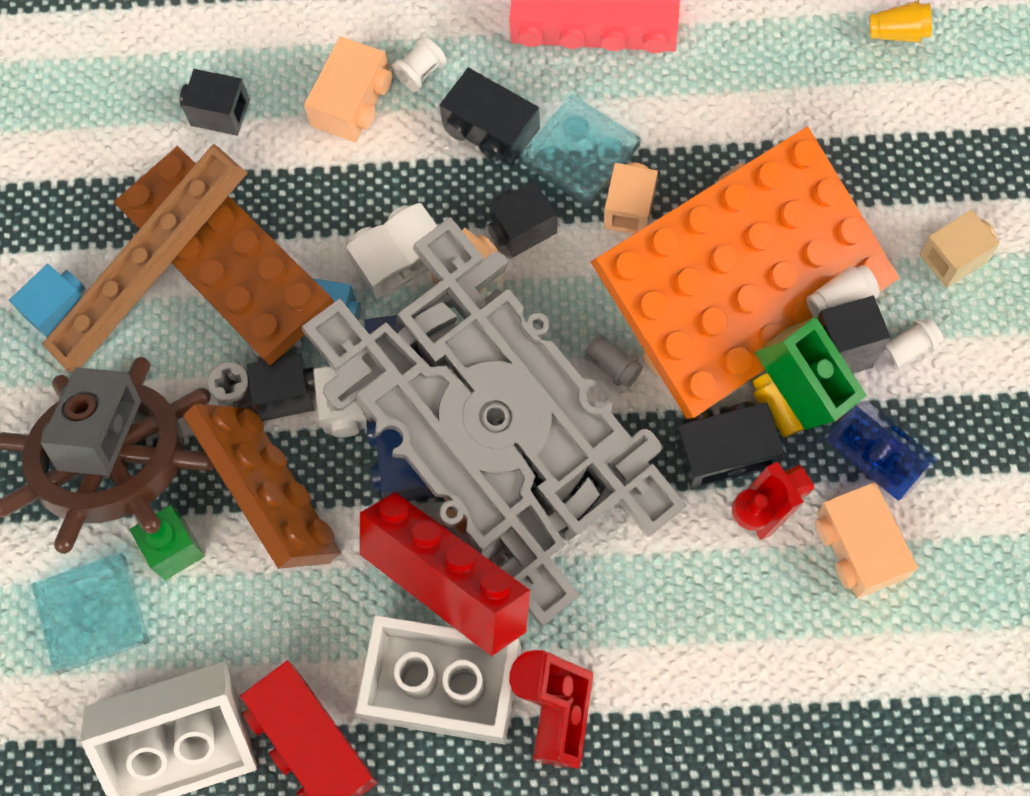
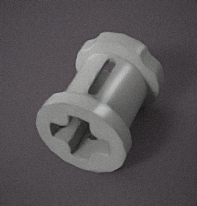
M224 362L217 365L208 377V388L210 393L217 399L219 406L251 408L252 397L246 370L234 362ZM231 385H234V392L230 393L232 390Z

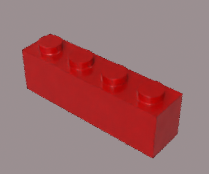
M396 492L360 512L359 555L491 657L526 633L530 600L529 588Z

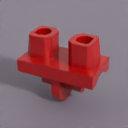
M776 462L766 467L747 490L742 491L736 496L732 503V515L741 527L756 531L759 539L763 540L771 536L804 503L802 498L809 495L815 489L814 484L801 465L784 471L780 464Z

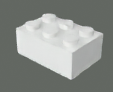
M375 615L355 713L363 721L505 745L514 696L509 684V672L513 662L521 655L520 639H516L491 657L455 628Z

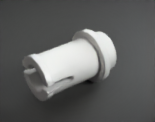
M926 318L923 321L921 319L914 320L912 323L913 327L886 344L882 354L892 368L896 370L902 364L924 351L929 350L933 352L938 348L937 343L941 342L943 337L933 320L930 318Z

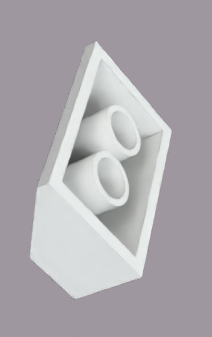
M224 661L84 707L81 744L106 796H180L257 770L247 724L241 714L243 712L241 701Z

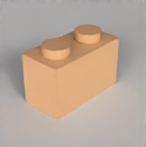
M340 36L304 103L310 126L356 143L362 130H367L373 121L375 104L380 94L385 95L392 82V71L389 70L386 52Z
M876 482L823 502L817 513L819 519L815 520L817 532L825 546H832L839 561L835 563L838 577L846 589L852 588L856 599L904 581L918 569Z

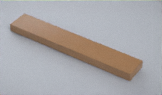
M214 143L42 343L67 371L73 373L75 367L81 368L246 176L247 172Z

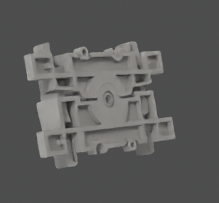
M449 217L414 243L413 250L438 279L439 283L397 314L395 328L398 333L387 323H384L369 335L341 299L335 301L304 324L302 331L337 374L323 388V394L327 399V407L330 411H342L353 402H356L366 414L365 418L369 423L373 420L376 422V436H379L387 429H393L400 433L402 444L393 449L392 456L405 458L435 497L449 499L439 509L438 517L440 522L446 526H454L464 518L466 520L465 534L470 539L467 544L489 560L502 549L506 551L504 555L508 558V561L500 568L530 589L528 612L538 625L542 627L580 596L550 558L566 544L558 532L568 527L569 529L563 535L569 541L619 501L647 537H650L687 507V505L654 464L649 465L648 463L662 448L660 441L648 429H642L631 438L613 416V402L611 400L602 407L591 406L586 399V393L596 384V381L583 379L553 341L540 339L549 329L548 318L542 313H533L525 321L523 319L524 306L509 288L504 292L495 290L485 299L479 294L480 290L505 272L509 261L500 252H493L483 260L484 257L453 219ZM452 307H455V309L464 318V321H462L459 324L450 326L452 324H455L456 319L458 317L450 309ZM533 323H538L541 329H535ZM447 326H450V327H448V328H446V329H444V330L438 332V333L435 334L434 336L430 337L433 333H435V332H437V331H439V330H441V329H443V328H445V327H447ZM415 349H417L425 361L414 351ZM447 362L461 381L446 366L442 365ZM491 409L501 411L504 416L503 423L496 426L491 425L486 417L487 412ZM526 461L543 480V483L533 492H531V487L535 475ZM587 469L602 487L601 491L598 493L588 477L564 504L562 500L570 494ZM537 499L541 502V504L545 507V509L548 512L552 509H554L555 512L548 517L542 509V507L540 506ZM453 509L456 513V517H448L446 515V510Z

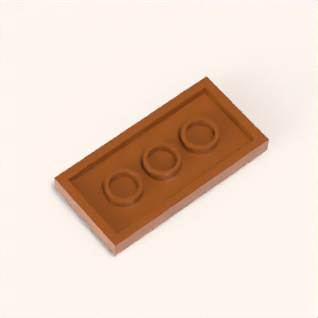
M194 404L183 415L278 569L330 564L342 554L334 541L335 536L332 529L315 512L310 504L311 498L308 491L300 483L296 482L286 466V457L271 443L263 430V421L254 411L244 407Z

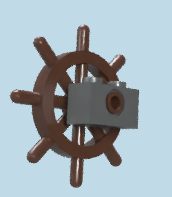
M144 357L136 358L129 372L75 367L70 379L65 375H57L52 380V387L57 393L59 401L52 405L37 420L30 433L0 432V450L23 452L22 469L27 481L26 485L0 498V517H7L38 499L47 510L64 519L54 541L55 550L61 554H67L73 549L84 523L109 522L133 514L145 533H156L161 527V522L150 506V503L165 491L177 474L178 469L211 471L215 468L206 452L184 450L183 431L178 421L183 418V415L194 404H208L211 399L209 390L198 388L169 404L160 393L143 385L150 369V362ZM136 412L147 416L131 425ZM159 431L157 447L135 445ZM50 460L55 467L51 471H49ZM129 463L145 465L133 477L127 470ZM84 473L76 492L60 488V486ZM110 478L115 485L113 488L97 492L102 479Z

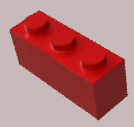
M288 660L240 695L248 707L241 713L245 721L257 736L264 732L275 746L269 751V755L285 776L293 772L303 786L296 792L298 796H362L378 784L297 668Z

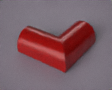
M531 650L519 655L511 666L509 684L512 692L517 697L541 706L533 761L552 766L579 769L582 760L593 672L544 650Z

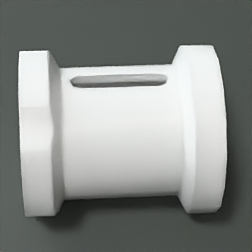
M421 36L416 41V47L403 60L395 61L391 68L395 76L406 88L416 92L423 87L422 82L436 68L442 69L447 64V59L432 40Z

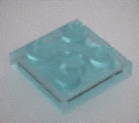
M571 94L520 155L521 164L590 208L610 184L614 164H626L640 147L641 138Z
M122 553L31 584L53 672L60 675L149 643L127 559Z

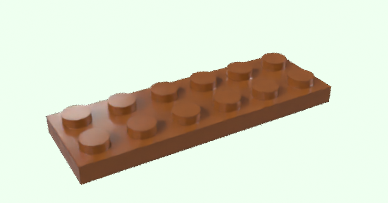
M177 145L113 202L140 230L196 163ZM229 196L171 262L269 366L305 335L302 331L304 324L335 302Z

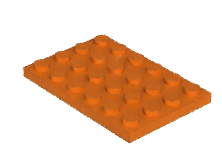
M808 126L590 261L686 419L695 418L764 371L765 368L754 352L784 329L813 318L807 305V296L813 294L851 265L856 268L861 265L867 266L875 276L880 291L899 279L898 274Z

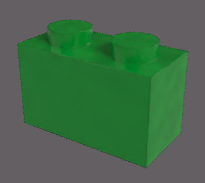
M816 317L784 329L754 352L804 430L835 422L867 396Z

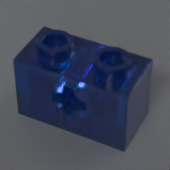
M867 400L859 402L851 408L825 439L897 501L909 496L939 461L938 458Z

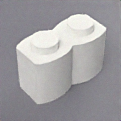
M421 203L410 207L404 205L397 208L389 215L388 221L384 225L374 228L366 227L359 230L353 235L351 242L346 246L349 260L376 299L383 298L397 291L414 277L430 271L413 250L415 242L437 227Z

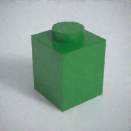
M172 505L156 513L161 522V527L156 533H145L139 523L129 529L150 568L165 581L206 557L185 519Z

